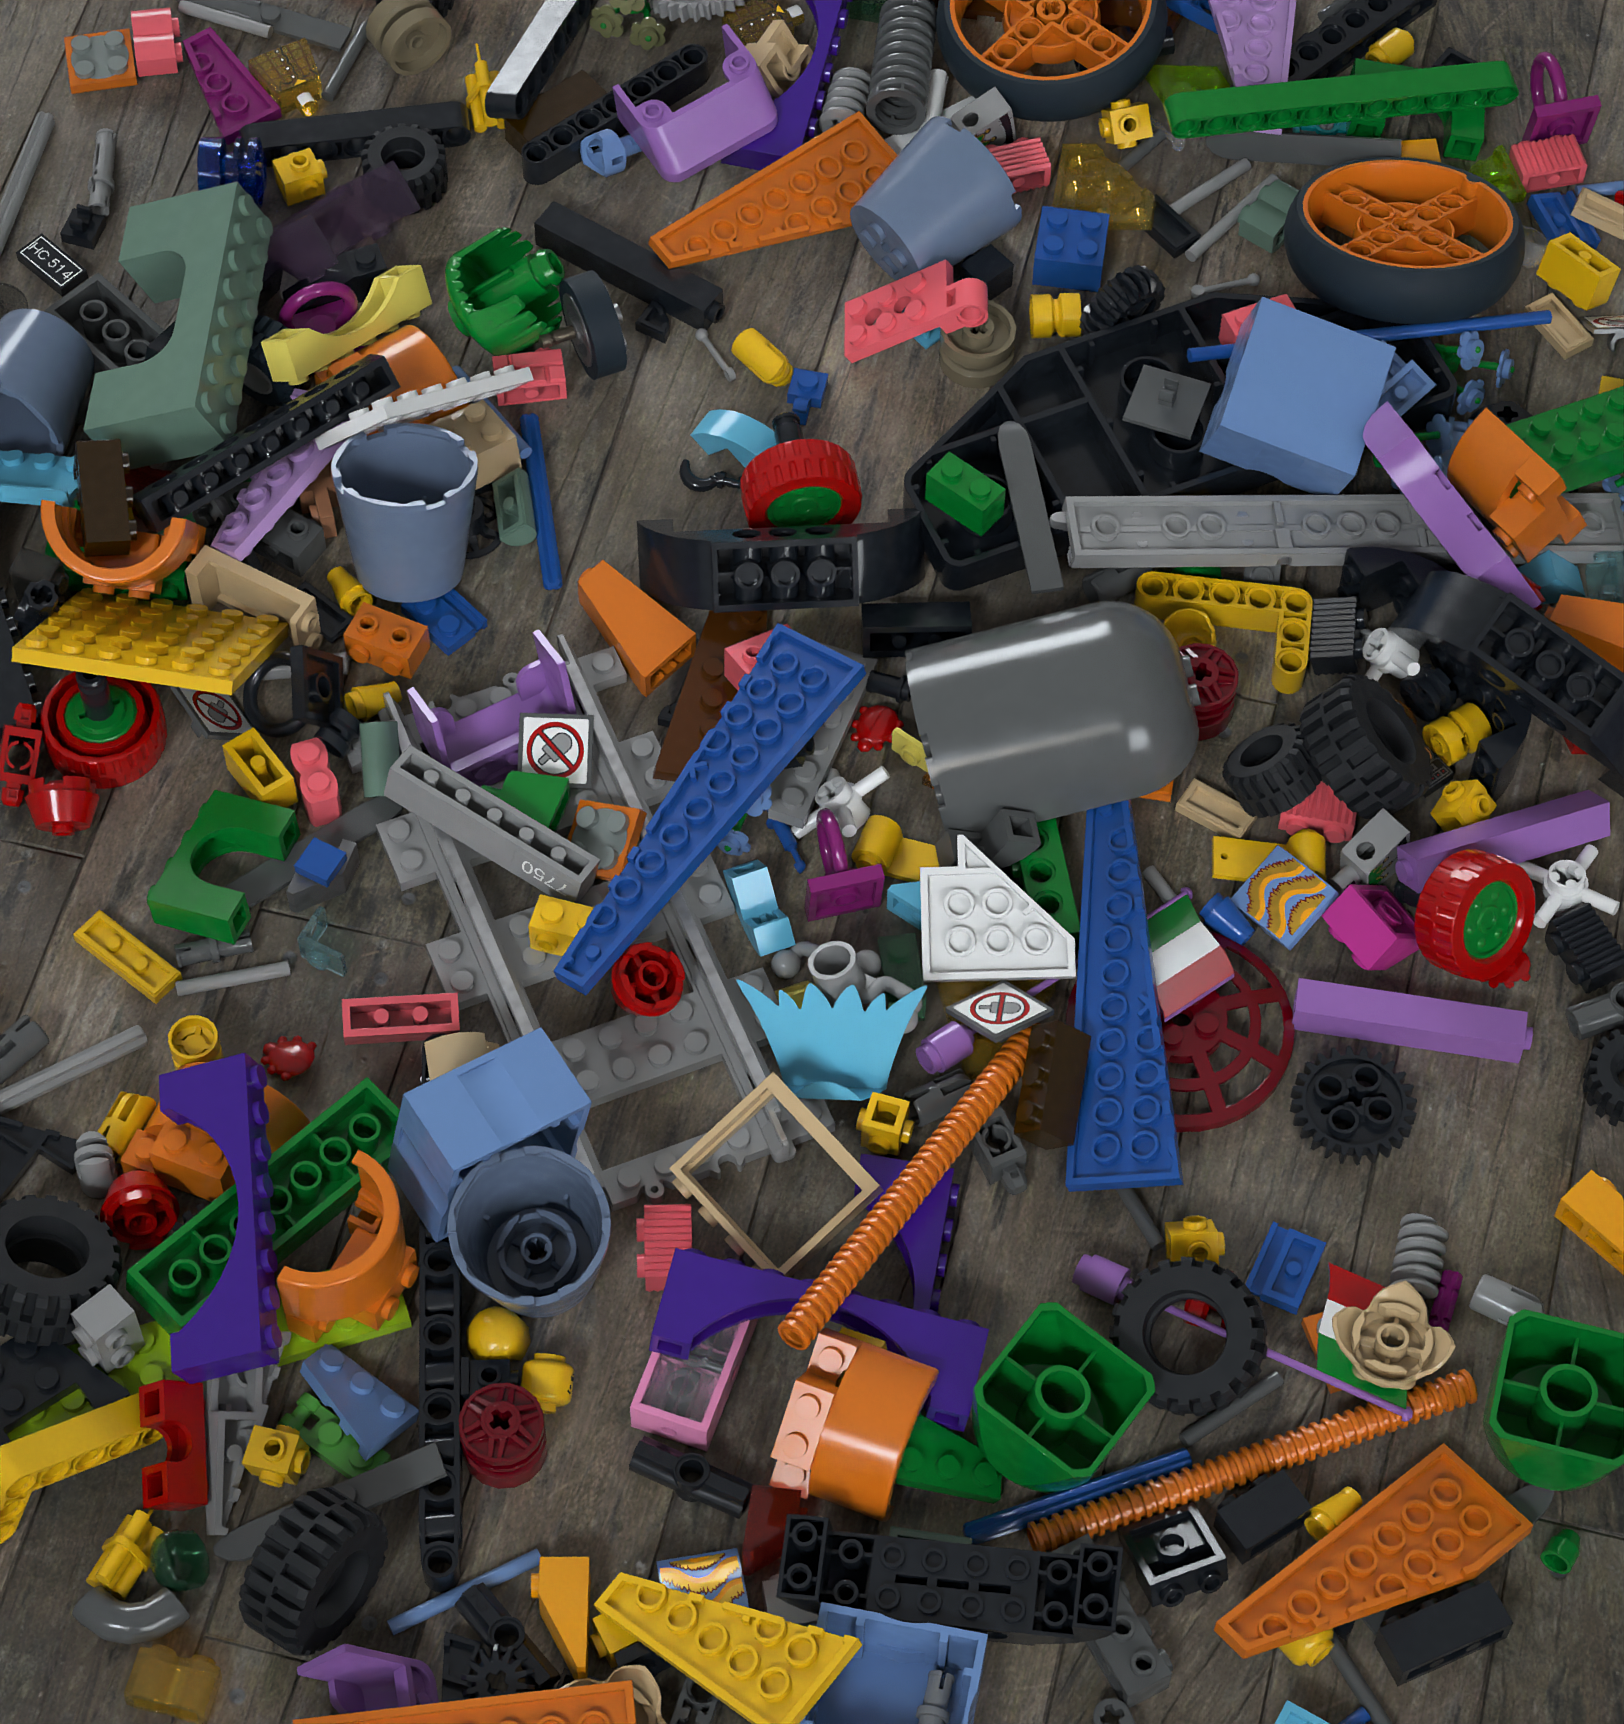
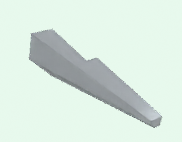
M281 1331L282 1345L279 1348V1361L284 1345L290 1342L291 1332ZM279 1363L200 1382L203 1383L205 1400L206 1468L209 1484L208 1505H205L207 1535H227L229 1528H226V1524L233 1503L238 1501L241 1493L238 1487L245 1469L242 1465V1460L254 1425H263L268 1410L266 1401L273 1380L278 1379L281 1369L278 1367Z

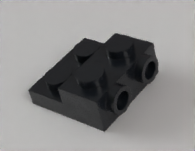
M1194 1502L1118 1528L1119 1540L1135 1567L1136 1579L1152 1607L1161 1604L1166 1607L1177 1606L1184 1600L1186 1595L1200 1590L1206 1594L1213 1593L1221 1588L1223 1582L1228 1580L1227 1558Z

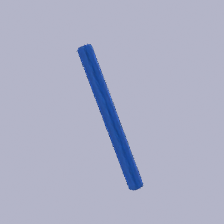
M535 413L523 414L520 417L522 438L532 449L531 455L525 458L529 476L543 586L549 591L553 589L558 590L563 585L539 417Z
M1186 1448L1162 1454L1090 1479L1088 1482L1075 1488L1053 1492L967 1522L963 1525L964 1537L972 1538V1545L993 1540L1027 1528L1028 1522L1034 1521L1038 1524L1039 1519L1042 1517H1046L1049 1520L1051 1519V1514L1058 1513L1063 1515V1510L1070 1509L1074 1511L1076 1505L1081 1504L1083 1507H1086L1087 1501L1093 1500L1097 1503L1099 1497L1105 1496L1108 1499L1113 1492H1117L1120 1495L1122 1494V1489L1129 1488L1133 1490L1135 1484L1140 1483L1142 1486H1145L1147 1480L1152 1479L1156 1482L1158 1476L1164 1475L1168 1478L1169 1472L1176 1471L1179 1474L1183 1467L1192 1469L1191 1456Z

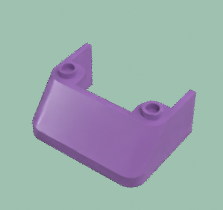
M728 24L722 26L726 56L722 67L723 74L728 82L672 113L669 107L659 100H648L635 107L619 84L612 87L618 119L661 177L666 181L681 182L771 132L777 125V109L757 63Z
M539 629L532 632L539 659L520 670L516 677L518 693L454 722L452 715L447 709L442 707L430 709L414 687L407 690L417 730L430 757L479 787L483 784L487 786L493 785L505 779L509 772L518 770L520 713L577 714L565 661Z
M344 1643L297 1667L299 1676L328 1682L330 1702L340 1714L439 1703L434 1674L427 1664L417 1659Z

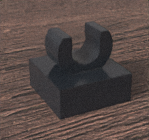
M77 204L76 209H72L60 232L62 242L94 250L106 227L105 216L92 213L91 207Z

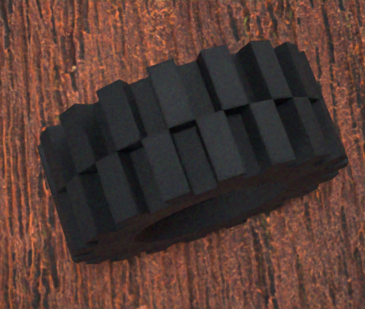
M1619 1029L1612 1031L1609 1039L1603 1036L1598 1041L1597 1047L1594 1046L1584 1071L1583 1078L1585 1079L1582 1085L1583 1093L1589 1092L1586 1098L1589 1106L1598 1105L1595 1114L1600 1118L1605 1114L1611 1117L1609 1124L1615 1127L1618 1121L1624 1122V1085L1618 1079L1619 1074L1624 1071V1035H1621Z

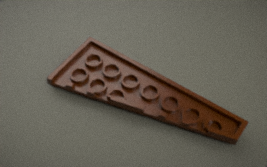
M709 610L653 770V779L675 782L693 753L699 749L700 743L708 730L715 728L722 717L720 713L727 701L732 702L738 692L724 676V648L767 632V610L714 613V611Z

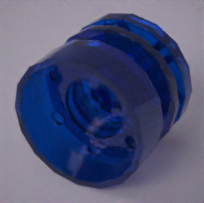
M201 137L197 157L198 191L238 182L246 193L251 195L259 209H261L264 191L267 186V163L260 137H250L247 152L243 137L235 139L233 152L228 151L224 137Z

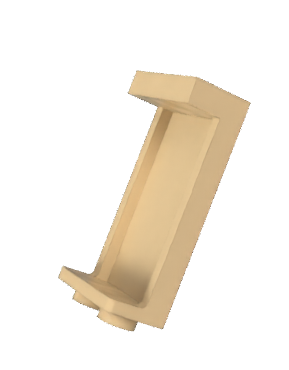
M207 545L203 546L185 569L192 604L205 605L211 611L216 603L219 602L231 609L242 611L243 615L257 618L258 615L276 616L279 618V621L289 623L288 636L292 638L294 646L305 645L314 649L320 648L323 636L320 634L319 614L314 596Z

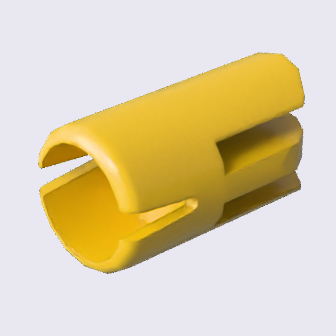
M748 328L736 337L731 349L733 355L761 381L775 387L786 386L791 382L793 367L789 363L788 358L754 328Z
M120 1091L97 1132L107 1139L108 1146L113 1151L114 1159L119 1155L116 1163H120L137 1129L143 1130L154 1112L156 1101L153 1098Z

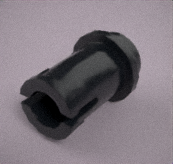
M871 670L866 684L867 692L895 698L896 702L900 704L903 701L909 702L911 700L907 675H903L901 678L877 672V670Z

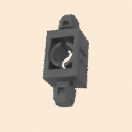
M999 1106L968 1145L989 1184L992 1185L1001 1180L1007 1192L1017 1195L1027 1189V1177L1024 1173L1027 1152L1019 1137L1013 1135L1014 1128L1002 1106ZM989 1136H991L992 1142H997L1004 1146L1003 1154H1000L999 1149L991 1148L987 1145Z

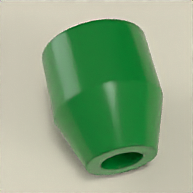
M1567 1528L1552 1536L1540 1555L1542 1563L1555 1573H1569L1579 1557L1580 1536L1575 1531Z

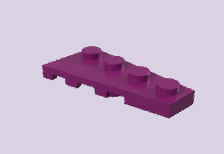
M211 27L182 41L185 54L225 147L239 140V130L243 126L251 123L275 121L282 117L279 105Z

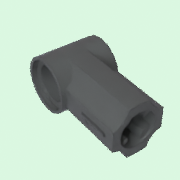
M1624 982L1616 984L1610 993L1566 1009L1565 1015L1568 1027L1574 1037L1581 1041L1614 1028L1624 1030V1008L1618 1004L1624 1003Z

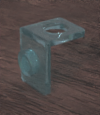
M319 906L297 937L300 955L302 958L307 959L316 969L322 971L328 969L344 977L347 973L345 956L318 942L328 926L325 908ZM317 924L316 930H315V932L313 933V935L311 936L312 931H313L315 925Z

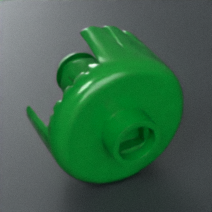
M508 227L497 228L457 251L449 258L445 267V282L450 298L448 311L453 323L463 335L472 337L483 349L494 356L517 354L539 342V335L551 333L559 329L562 321V316L557 317L562 311L561 302L549 306L559 297V291L556 286L560 285L565 277L564 267L560 259L550 249H539L536 253L525 256L532 250L533 245L528 240L516 242L522 235L517 231L511 232L512 229Z

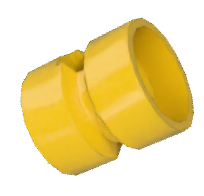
M1060 293L1057 299H1053L1051 294H1030L1029 323L1032 339L1051 338L1054 332H1057L1061 338L1081 336V328L1079 326L1082 313L1079 293Z
M1467 702L1448 713V717L1442 716L1424 726L1422 735L1424 742L1448 766H1451L1465 758L1467 753L1472 754L1476 752L1479 741L1491 736L1492 729L1480 708L1473 703Z
M189 1015L179 1019L172 1025L168 1033V1045L175 1070L191 1062H210L224 1058L218 1031L215 1024L208 1018L200 1015Z

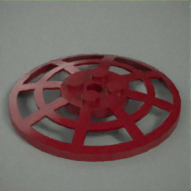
M1214 932L1210 933L1224 950L1228 949L1240 955L1253 965L1270 983L1272 988L1251 990L1249 984L1233 969L1234 978L1231 981L1239 989L1240 993L1221 997L1216 990L1212 991L1180 1012L1191 1019L1192 1022L1190 1024L1179 1026L1173 1023L1171 1019L1164 1022L1163 1014L1160 1010L1167 1064L1168 1062L1178 1064L1194 1063L1199 1076L1198 1078L1188 1079L1169 1077L1171 1091L1196 1092L1204 1090L1211 1112L1201 1114H1174L1176 1132H1201L1220 1128L1244 1118L1259 1108L1275 1092L1285 1076L1293 1051L1295 1033L1294 1024H1292L1293 1012L1287 994L1276 975L1258 956L1245 946ZM1077 980L1068 999L1065 1023L1074 1027ZM1279 1002L1284 1031L1279 1056L1258 1044L1262 1024L1259 1004ZM1243 1007L1248 1008L1250 1019L1248 1038L1227 1028V1011ZM1221 1043L1240 1051L1239 1055L1230 1064L1214 1073L1208 1057L1219 1048ZM1251 1058L1271 1070L1267 1078L1252 1093L1237 1103L1226 1107L1219 1085L1236 1076L1249 1063Z

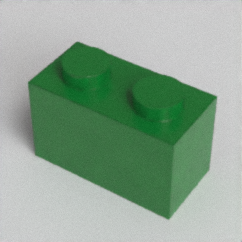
M948 452L926 474L925 500L982 537L1004 514L1006 489L951 452Z

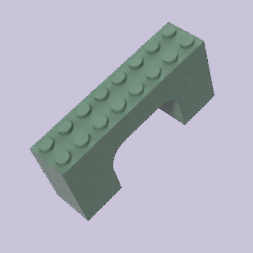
M238 182L129 207L118 262L154 303L180 298L173 334L167 345L157 355L145 362L98 372L94 376L83 431L92 440L120 439L122 452H128L130 469L201 455L233 436L237 429L238 409L242 401V388L244 377L247 373V361L252 345L254 322L257 318L259 295L263 287V273L268 260V246L270 236L273 233L270 219L263 214L254 203L251 195L247 194Z

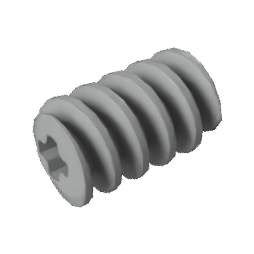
M845 67L833 74L828 94L825 98V104L822 108V114L819 118V126L822 132H825L858 111L863 115L865 114L871 82V75L866 71L854 67Z
M1419 1213L1406 1214L1400 1221L1401 1229H1399L1397 1237L1399 1242L1395 1248L1396 1256L1392 1263L1394 1270L1391 1271L1390 1285L1406 1280L1422 1296L1423 1300L1436 1298L1439 1290L1435 1285L1441 1281V1275L1438 1271L1444 1265V1261L1440 1257L1446 1253L1447 1248L1443 1243L1448 1240L1449 1233L1444 1228L1438 1226L1437 1221L1432 1217Z

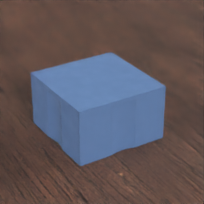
M1262 297L1240 326L1226 369L1224 389L1213 408L1199 452L1244 469L1267 473L1284 484L1314 495H1338L1356 475L1365 447L1363 439L1364 427L1377 409L1396 347Z
M542 1027L404 1093L387 1168L435 1242H438L448 1237L447 1222L452 1199L460 1183L464 1181L463 1179L475 1166L482 1161L484 1163L490 1160L491 1155L499 1152L501 1154L531 1145L553 1148L575 1158L577 1141L585 1127L592 1102Z
M821 1602L816 1626L824 1628L825 1632L842 1637L849 1635L859 1638L862 1647L800 1724H918L919 1719L916 1717L918 1706L923 1705L928 1674L931 1670L943 1671L941 1679L945 1678L946 1673H950L955 1677L947 1711L950 1714L947 1724L974 1723L988 1634L933 1623L902 1622L877 1612Z

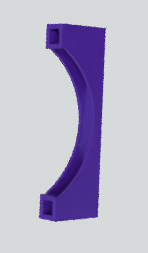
M805 0L812 12L818 31L816 47L810 62L797 81L781 96L773 100L778 116L776 127L771 132L722 158V164L762 170L808 142L810 137H816L819 119L816 118L817 110L822 111L825 104L826 91L823 90L825 83H831L834 64L831 63L832 56H838L841 47V36H838L840 29H846L849 10L846 9L847 2H853V0Z
M245 1052L159 1075L160 1111L177 1125L189 1123L204 1130L214 1139L231 1167L238 1197V1223L235 1240L223 1273L198 1312L179 1332L170 1334L172 1373L189 1384L279 1363V1348L282 1345V1335L277 1325L276 1310L280 1307V1298L275 1288L274 1272L278 1268V1261L272 1243V1234L275 1233L276 1225L270 1208V1197L273 1196L274 1190L268 1173L271 1147L266 1138V1124L269 1122V1111L264 1102V1087L267 1086V1075L263 1066Z
M861 1153L859 1164L884 1190L865 1208L868 1212L879 1202L881 1196L892 1186L893 1181L899 1177L901 1171L906 1168L910 1161ZM949 1168L944 1173L942 1179L931 1189L930 1194L925 1197L923 1203L918 1206L915 1213L911 1215L910 1219L905 1222L904 1227L893 1238L909 1272L913 1289V1309L917 1311L929 1309L938 1313L941 1289H935L936 1277L944 1278L948 1254L941 1253L943 1241H951L954 1219L947 1218L949 1206H957L960 1184L953 1183L954 1168ZM856 1183L854 1197L862 1191Z
M675 1248L652 1330L649 1351L688 1360L690 1351L708 1338L729 1327L765 1316L787 1315L791 1312L793 1306L798 1303L800 1297L806 1293L808 1287L812 1286L814 1279L798 1280L786 1277L782 1272L775 1269L759 1270L748 1267L736 1259L727 1258L720 1260L709 1257L698 1249L688 1248L682 1250ZM852 1290L851 1294L845 1298L844 1303L838 1307L836 1313L831 1316L829 1321L841 1324L853 1331L886 1341L888 1351L938 1369L939 1374L935 1386L930 1391L923 1405L926 1411L925 1417L942 1427L964 1432L973 1402V1388L977 1384L989 1329L980 1327L978 1323L972 1320L960 1319L956 1321L941 1317L939 1313L933 1310L921 1309L917 1311L902 1307L899 1302L891 1299L875 1300L863 1297L860 1292Z

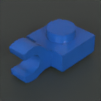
M794 368L787 393V403L793 404L792 411L800 418V425L807 424L811 407L821 409L828 385L827 373Z

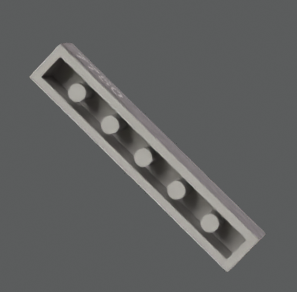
M409 745L390 767L384 796L549 896L579 903L592 887L600 859L415 747Z

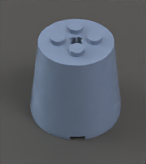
M942 116L933 117L925 123L850 210L851 223L860 242L874 261L894 280H899L945 259L953 266L1015 228L1022 218L1021 206L1017 203L1014 205L1011 197L1016 190L996 158L971 132L965 128L960 132L951 127V119Z
M17 309L8 312L0 319V451L20 450L23 453H52L55 456H64L94 371L93 354L84 338L68 323L44 311Z
M397 423L383 425V432L368 436L363 431L345 441L335 452L331 462L332 479L357 580L367 592L388 601L414 603L440 597L455 588L463 576L478 475L477 455L475 451H470L465 446L464 439L461 436L437 426L419 423Z
M523 1146V1148L501 1154L498 1152L491 1155L490 1160L484 1163L483 1161L480 1162L463 1179L464 1181L460 1183L448 1213L447 1232L452 1255L458 1268L477 1290L521 1316L547 1318L562 1314L575 1307L591 1290L610 1241V1209L600 1183L592 1172L574 1157L562 1151L544 1146ZM540 1249L545 1250L546 1256L544 1258L532 1259V1251L535 1250L539 1253Z

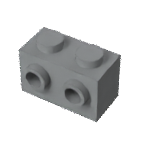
M108 1284L71 1313L76 1327L72 1334L81 1345L78 1347L80 1354L92 1367L98 1364L106 1374L115 1368H122L133 1359L135 1352L145 1345L135 1311L111 1284Z

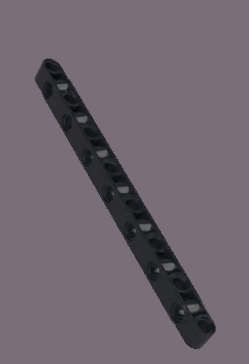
M433 1034L424 1042L447 1034ZM424 1043L422 1046L420 1085L430 1081ZM419 1217V1449L436 1442L448 1475L419 1488V1543L425 1583L431 1590L444 1593L455 1588L460 1581L461 1549L463 1546L462 1444L459 1435V1415L462 1410V1272L452 1255L449 1237L435 1242ZM437 1264L449 1265L446 1270L440 1272L432 1269ZM439 1336L450 1338L445 1344L438 1345L432 1343L433 1339ZM439 1410L450 1412L444 1419L431 1417L433 1413ZM440 1485L451 1488L445 1495L438 1496L431 1493L435 1487ZM440 1562L451 1565L449 1570L439 1574L431 1571V1568Z

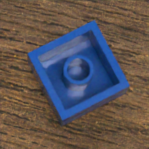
M1042 206L1034 257L1032 285L1098 292L1101 286L1110 214Z

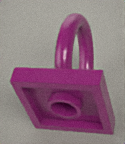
M1549 52L1537 54L1530 71V89L1534 108L1521 142H1532L1533 140L1537 142L1540 139H1549L1555 135L1569 136L1574 134L1579 145L1587 143L1602 107L1598 95L1568 100L1566 82L1558 60ZM1545 67L1549 73L1554 93V103L1547 104L1544 93L1543 77Z
M325 281L315 283L293 294L283 305L277 321L289 329L310 328L321 334H328L339 329L356 314L358 309L357 296L350 287L339 282ZM327 295L341 298V300L295 314L302 305L314 298ZM359 346L355 348L354 351L356 352L364 348L365 346Z
M821 809L816 817V827L825 875L807 879L804 905L807 921L810 922L879 907L881 905L885 879L882 865L877 864L858 869L849 867L838 821L830 809Z

